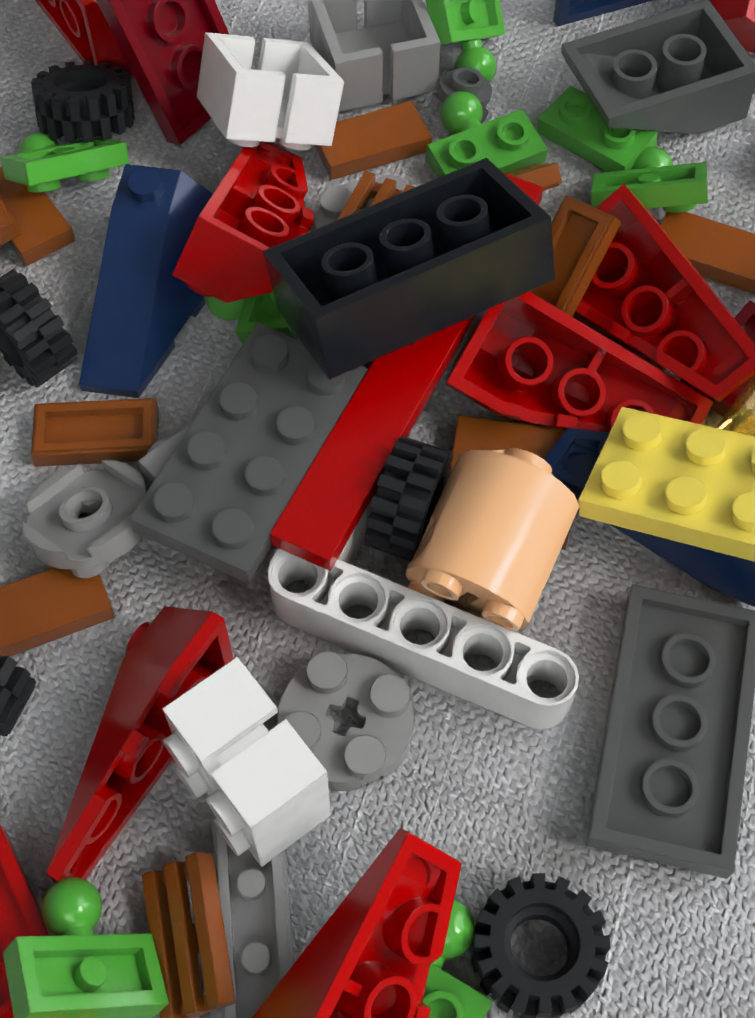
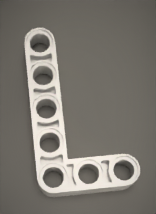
M371 501L331 571L279 548L276 550L268 568V578L273 610L278 618L286 624L356 654L372 657L389 668L531 728L540 730L553 728L563 722L569 713L577 691L579 675L576 665L568 655L556 648L351 565L368 528L366 527L367 517L372 511L370 507ZM300 580L308 581L314 585L303 593H292L285 589L288 584ZM359 604L374 610L373 614L360 619L351 618L343 613L347 608ZM421 629L431 633L435 640L428 644L418 645L406 640L404 635L411 630ZM471 655H485L494 660L497 667L489 671H478L470 667L465 659ZM536 680L548 681L555 685L560 695L548 699L539 697L531 691L528 684Z

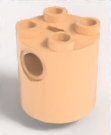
M508 448L492 451L469 450L461 453L431 515L420 546L406 569L405 576L410 582L407 588L508 630H525L578 511L579 504L575 495L552 475V468L544 459L526 450Z

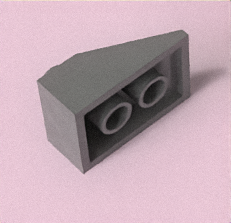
M701 0L562 44L561 53L608 127L700 134L747 117L755 89V63L709 0Z

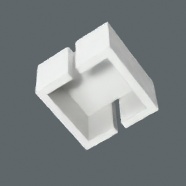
M205 32L196 97L226 139L233 144L244 147H256L260 145V141L275 142V138H279V142L283 146L294 150H309L312 145L332 146L344 80L309 42L263 38L258 70L251 69L256 41L253 37Z
M238 657L163 708L172 733L163 740V743L175 760L172 765L195 799L200 798L207 792L209 797L206 798V802L216 816L213 822L237 856L249 850L259 865L263 867L331 815L326 769L287 719L270 731L264 726L263 723L278 713L277 707Z

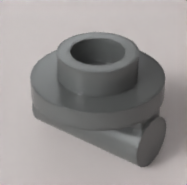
M461 67L445 73L441 77L436 97L441 102H444L447 97L456 91H466L474 94L479 99L483 108L482 124L487 118L488 110L486 106L492 95V86L479 71L468 67Z

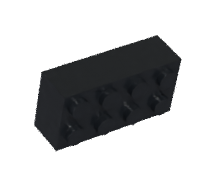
M488 158L263 251L279 313L329 380L555 280L551 217Z

